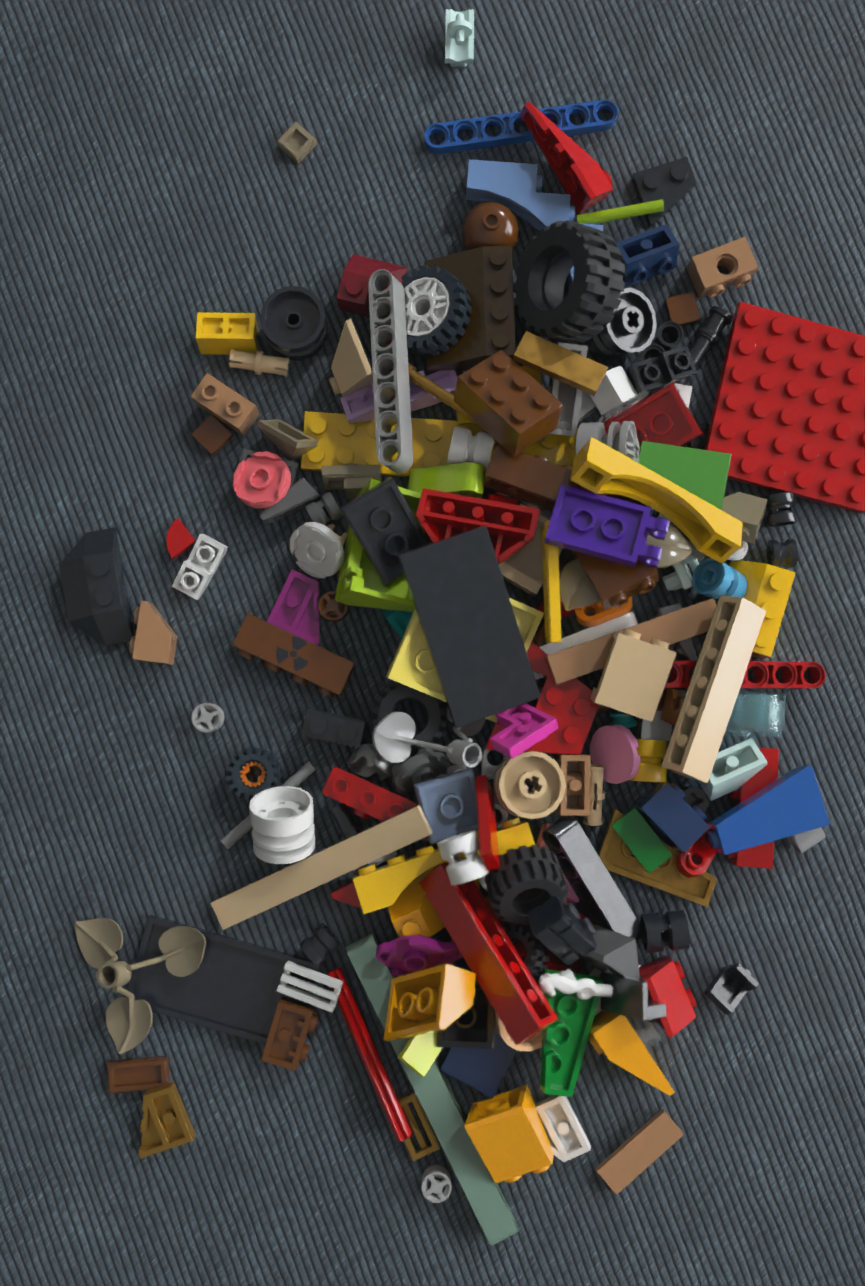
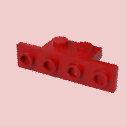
M338 767L332 769L322 791L324 795L355 808L354 814L367 820L372 816L381 820V823L419 805ZM427 836L422 838L423 840L428 842Z

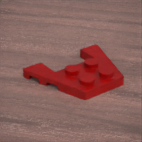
M531 642L527 655L532 671L546 677L540 692L541 697L538 698L535 708L556 718L558 729L524 752L535 751L540 753L580 755L599 704L590 699L592 690L577 678L555 685L545 658L548 654ZM495 723L490 738L506 727ZM489 738L485 749L495 750Z

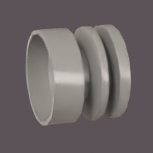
M624 421L621 426L619 422H611L608 435L602 422L580 424L576 437V454L593 437L639 463V441L633 421Z

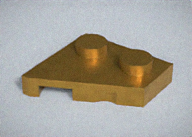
M173 1081L147 1090L143 1096L142 1110L144 1117L141 1120L140 1130L142 1132V1141L138 1154L140 1159L193 1142L196 1134L175 1082Z

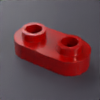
M711 828L685 853L679 851L677 854L676 866L683 876L696 878L703 874L718 852L717 849L712 848L710 842L705 837V834L708 835ZM692 856L696 858L697 864L693 863Z

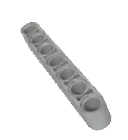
M379 269L371 275L368 283L376 455L378 461L385 467L396 473H404L413 464L405 292L403 285L388 270ZM394 367L393 371L388 375L389 370ZM395 395L394 400L389 403L390 399ZM397 423L395 430L390 432L392 426ZM398 452L397 458L392 461L393 455Z

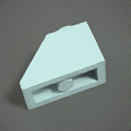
M750 738L718 752L708 783L699 781L709 800L712 801L737 790L767 765V761L754 740Z

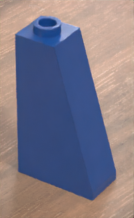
M797 766L710 822L711 831L708 832V838L713 849H717L719 853L727 855L830 825L813 766Z

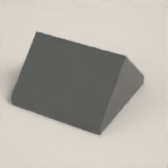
M593 924L596 934L593 935L597 945L596 949L585 956L581 955L580 958L603 971L640 979L636 940Z

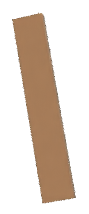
M714 598L625 629L640 633L639 640L651 643L652 638L671 645L708 632L717 606ZM613 633L545 656L555 685L604 668L614 642Z

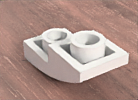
M200 534L188 560L183 562L172 587L199 600L215 574L228 547L205 534Z

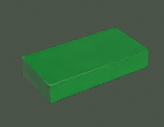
M635 807L611 824V827L647 873H651L672 856Z

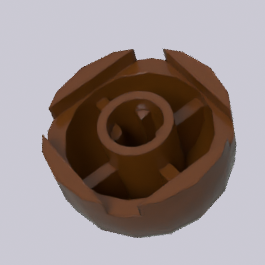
M490 201L477 205L470 210L464 220L462 229L464 248L470 250L482 246H512L513 252L519 234L516 217L508 207L501 203Z

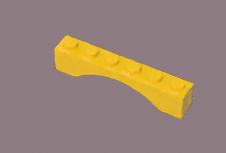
M591 437L576 454L570 478L575 483L595 494L622 495L650 506L675 524L689 538L698 551L722 564L741 547L743 522Z
M519 817L503 821V827L497 829L499 855L507 853L506 850L511 848L514 850L523 845H526V847L535 845L528 822L526 820L520 821ZM475 830L476 835H477V838H478V841H479V833H478V830ZM429 845L415 850L417 855L405 859L404 854L387 859L388 865L376 868L375 864L359 868V874L354 875L353 882L363 913H370L393 905L401 892L413 879L429 868L447 862L442 859L439 848L434 849L433 845ZM464 851L458 853L459 859L467 857Z

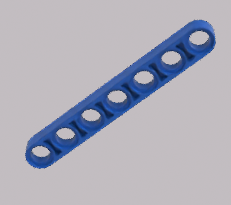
M610 100L538 109L546 117L553 118L557 123L556 126L567 136L610 130L614 127L618 117L617 105ZM606 109L611 112L612 119L602 121L598 118L597 112ZM520 111L432 124L425 131L424 144L430 153L445 154L535 141L529 129L525 133H518L514 130L513 125L518 121H523ZM579 113L584 117L585 121L581 125H574L570 122L569 116ZM490 125H496L500 128L501 133L497 137H490L486 134L485 129ZM462 129H468L472 132L473 137L468 141H462L458 138L457 133ZM434 133H440L445 137V141L440 145H434L430 142L429 138Z

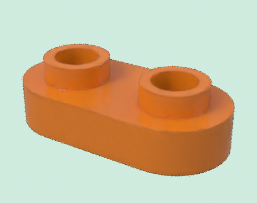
M632 596L628 598L627 603L615 609L611 607L605 610L601 601L593 605L576 608V619L585 627H595L624 616L632 608ZM587 613L595 614L593 616H586Z

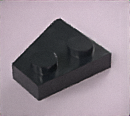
M688 157L633 173L632 181L640 203L663 199L664 211L644 215L649 229L653 228L659 219L676 206L678 201L694 188L696 180Z

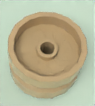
M535 751L524 752L513 759L508 757L502 761L495 771L493 780L494 795L501 808L512 816L526 819L545 817L555 811L564 798L566 788L564 773L558 763L547 754ZM525 780H530L532 783V788L527 791L528 786L524 784Z

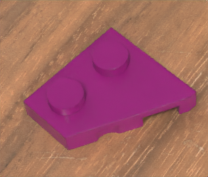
M292 569L267 622L318 646L320 643L318 581Z

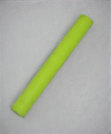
M663 199L580 214L577 215V220L581 224H597L664 211Z

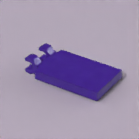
M561 484L544 543L635 567L637 559L647 566L657 567L663 549L657 546L646 545L647 537L649 534L655 539L664 540L670 521L649 516L650 507Z

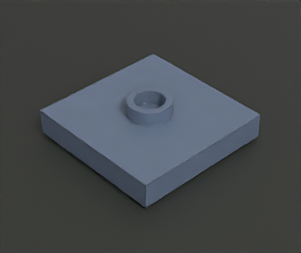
M472 768L414 784L418 804L433 832L427 836L428 843L434 844L464 832L478 830L475 776Z

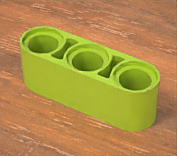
M466 462L412 469L409 475L408 490L422 493L423 488L482 498L486 468L478 463Z

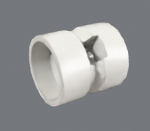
M455 426L447 464L473 462L483 465L487 471L494 438L489 433L479 431L476 436H472V432L468 428Z
M475 830L449 837L437 843L442 859L449 863L446 871L451 885L466 883L489 873L483 859L477 853L480 848ZM464 851L467 857L459 859L458 853Z

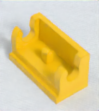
M197 312L196 341L201 354L230 355L231 349L257 354V335H259L256 313Z

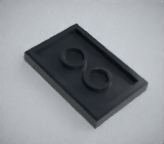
M392 477L340 507L342 514L384 585L389 584L404 574L398 554L429 544Z

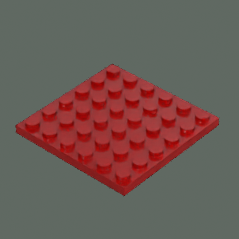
M741 301L736 305L704 450L732 454L728 479L780 493L790 492L794 493V496L861 514L865 513L864 335Z

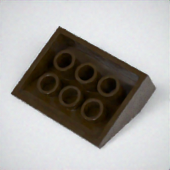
M482 246L424 261V266L427 265L430 268L432 265L438 266L454 275L467 289V294L471 299L469 305L472 307V313L467 314L470 318L469 325H462L466 330L464 335L457 334L455 337L459 342L455 346L449 342L450 350L445 353L439 349V355L432 356L429 354V357H426L427 371L469 370L500 350L513 359L516 349L512 246Z

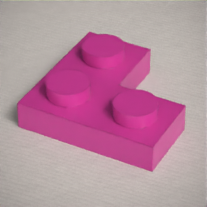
M524 703L495 714L497 723L506 728L491 737L490 740L493 749L513 759L557 730V720L541 710Z

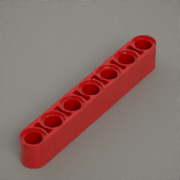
M673 661L670 677L664 688H689L691 682L689 672L692 667L696 668L698 661ZM749 661L740 688H818L824 683L826 672L823 666L817 662ZM749 668H751L755 674L754 680L752 682H750L747 678V671ZM778 668L782 671L783 675L780 682L777 681L775 676ZM806 669L810 672V680L808 682L804 679V671Z

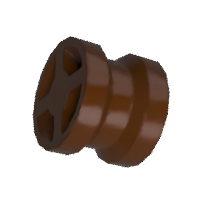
M336 591L324 594L318 604L321 615L331 622L344 620L349 612V605L335 601Z

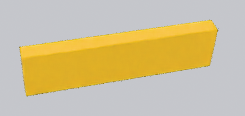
M546 520L541 525L545 642L547 644L562 642L558 547L544 543L550 520Z

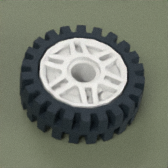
M427 265L421 266V271L417 268L411 270L412 277L407 274L401 277L404 282L402 285L405 292L407 348L409 352L417 356L429 357V354L437 356L439 355V349L444 353L450 350L449 342L454 346L459 342L455 337L457 334L463 336L466 332L462 325H469L470 318L467 314L472 313V307L469 305L471 299L464 285L446 269L434 265L431 268Z

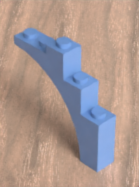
M469 159L466 200L501 203L508 207L513 214L528 222L537 232L557 221H574L575 206H570L569 194L541 193L542 176L537 175L538 164ZM583 224L603 231V225ZM574 267L571 268L567 275L569 290L573 281Z

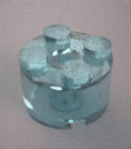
M739 690L726 732H731L735 736H752V731H756V733H762L766 737H782V731L785 730L786 694L774 692V695H767L766 691Z

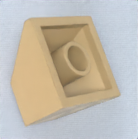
M351 319L345 321L331 366L334 377L329 378L334 394H341L342 397L373 384L372 369Z

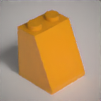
M527 1084L495 1095L493 1098L489 1097L472 1103L464 1125L495 1184L505 1181V1183L514 1182L521 1178L523 1174L532 1171L534 1174L544 1172L553 1162L554 1154L540 1115L537 1113L536 1105Z

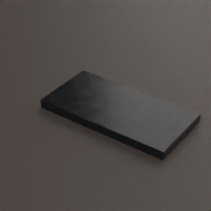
M482 525L398 554L454 726L459 728L540 698L541 696L487 526Z
M150 915L136 963L164 955L159 948V939L170 928L193 926ZM193 927L199 930L206 940L202 962L194 973L185 977L174 976L167 970L164 960L133 970L128 991L135 996L134 1001H147L152 1012L266 1044L280 999L309 1007V1004L277 992V988L281 983V976L285 970V963L291 961L319 972L320 966L306 958ZM293 972L290 974V976L306 982L308 981L313 984L316 982ZM287 983V985L293 986V987H295V988H298V989H300V990H303V991H306V992L312 994V992H310V991H307V990H305V989H302V988H299V987H297V986H294V985H292V984Z

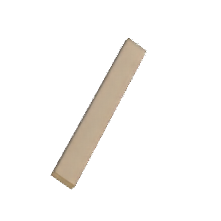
M420 805L225 895L211 902L212 908L224 930L429 836L433 832Z

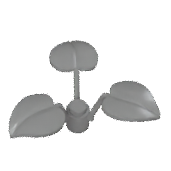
M447 705V708H446V717H447V719H448L450 722L453 723L452 718H451V715H450V712H449V708H448V705ZM392 712L385 716L374 728L372 735L373 745L383 759L394 763L403 762L409 758L411 745L446 752L449 760L455 764L447 768V774L466 770L467 767H475L481 761L482 750L480 746L472 743V738L467 736L476 735L482 729L486 718L459 728L453 726V731L462 740H455L446 747L413 739L416 726L411 716L403 712Z

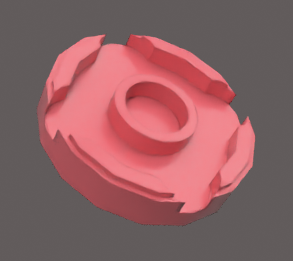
M268 451L256 452L250 455L251 458H248L246 461L243 460L238 464L233 474V488L239 499L247 506L255 509L268 508L277 504L286 496L291 485V473L287 464L277 454Z

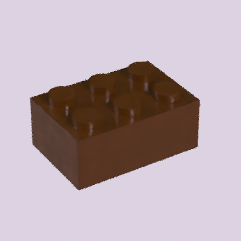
M498 351L457 377L454 402L512 456H517L557 429L563 404L504 351Z

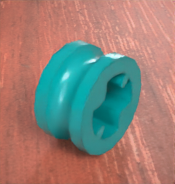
M615 709L610 711V716L614 719L611 725L618 724L631 728L638 724L633 715L616 711Z

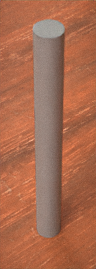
M308 761L281 786L298 787L316 768ZM250 815L221 840L226 848L230 849L253 828Z

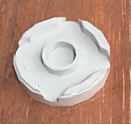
M306 522L293 531L290 538V551L292 555L295 554L298 559L296 563L303 571L316 578H325L334 575L340 570L344 563V549L341 541L331 529L317 522Z

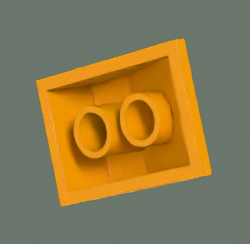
M601 1010L594 1016L589 1040L599 1055L604 1052L611 1062L667 1095L671 1096L675 1093L624 1015Z

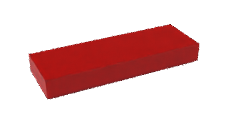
M487 775L477 776L475 779L480 856L489 871L500 869L494 791Z

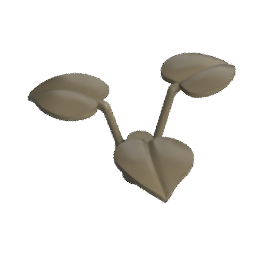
M670 524L664 540L655 539L648 534L646 545L657 546L663 549L658 565L655 568H665L678 564L685 560L692 552V547L687 540ZM578 559L566 564L560 576V596L565 610L571 611L600 602L599 595Z
M96 918L75 922L78 945L87 963L91 967L98 969V983L103 988H112L114 993L119 992L126 996L112 1001L106 1012L107 1028L115 1042L118 1054L125 1053L139 1045L149 1033L153 1022L149 1003L145 1000L134 1001V994L122 988V986L129 982L133 970L164 960L167 970L174 976L185 977L194 973L202 962L206 947L205 936L199 930L189 926L170 928L159 939V948L164 955L128 965L124 961H117L118 956L115 953L122 948L123 934L120 926L114 920Z

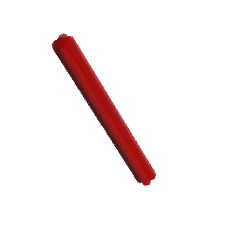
M341 968L334 969L327 975L343 981L337 1000L394 1136L398 1142L404 1141L412 1134L410 1126Z

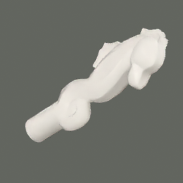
M569 969L556 974L546 973L540 976L539 979L542 991L548 993L551 997L556 994L554 988L565 994L577 992L578 998L587 1000L592 996L611 997L613 993L611 984L595 983L594 980L589 978L576 980Z

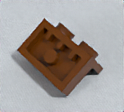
M280 999L261 1061L296 1071L299 1062L305 1063L310 1045L305 1044L308 1033L314 1034L319 1017L313 1015L316 1006L309 1005L308 1008Z

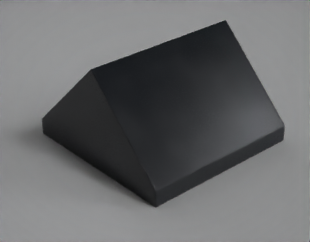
M475 984L473 1005L444 1030L437 1031V1047L495 1049L496 1011L491 1006L480 984Z

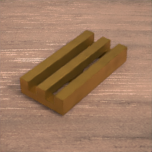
M415 1091L410 1092L407 1096L400 1097L398 1101L401 1107H403L421 1147V1150L416 1151L411 1137L404 1140L412 1160L415 1161L440 1149V1144ZM408 1103H413L432 1145L427 1146Z

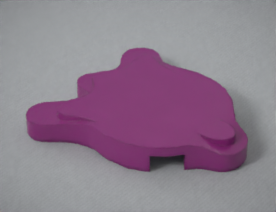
M421 935L403 936L391 942L382 943L376 948L377 960L384 963L386 967L390 966L392 968L391 974L395 977L443 964L455 967L454 961L463 957L455 942H440Z

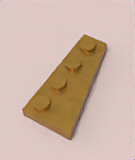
M614 809L598 852V856L606 869L708 907L717 878L706 871L696 878L683 876L676 866L678 852L664 842L663 844L672 856L651 873H647L611 827V824L623 816L622 813Z

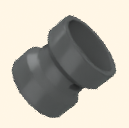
M330 492L322 495L321 500L316 503L310 502L304 506L313 522L325 526L331 520L337 521L344 517ZM322 507H325V509L327 510V512H328L327 515L325 514V512H324V510L322 509Z

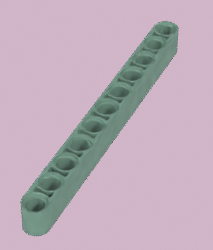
M371 933L346 946V951L385 1030L391 980L396 977L391 974L392 969L390 966L386 967L384 963L377 960L376 948L380 944L375 935ZM411 1037L390 1041L397 1056H399ZM435 1059L424 1077L417 1075L400 1060L491 1246L518 1233L519 1229L498 1184H495L465 1129L466 1119L443 1072L440 1070L437 1060Z

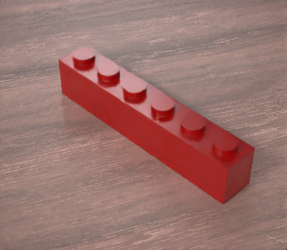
M441 863L420 882V885L439 915L443 925L451 935L459 952L464 957L471 971L476 974L475 979L480 984L491 1006L495 1009L505 1026L507 1033L517 1046L540 1033L558 1018L475 882L472 880L458 885H451L446 871L449 863Z

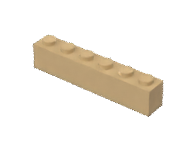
M720 596L661 767L684 777L708 783L766 610L742 597Z

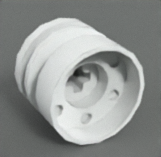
M291 786L273 787L256 794L250 801L249 809L251 825L253 827V852L257 858L273 864H290L301 861L311 855L315 849L312 796L301 788Z

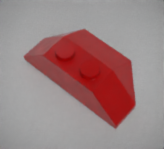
M423 488L416 517L432 543L486 525L498 564L500 565L534 539L540 509Z

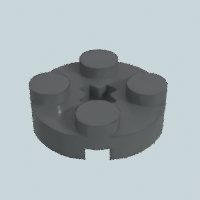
M424 747L417 752L416 756L411 757L405 762H399L392 767V781L400 795L410 796L409 792L415 791L414 784L437 778L440 774H445L447 768L451 765L444 753L435 752L433 749Z

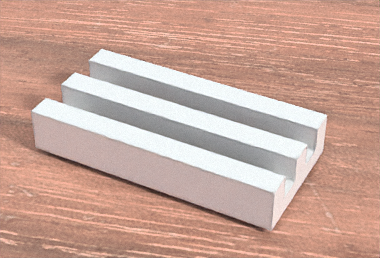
M287 961L277 992L333 1012L343 981ZM293 972L334 988V991L332 992L311 982L290 976V974ZM287 983L292 984V985H294V986H297V987H299V988L305 989V990L310 991V992H312V993L318 994V995L323 996V997H325V998L331 999V1001L326 1000V999H324V998H321V997H319V996L313 995V994L308 993V992H306V991L300 990V989L295 988V987H293V986L287 985Z

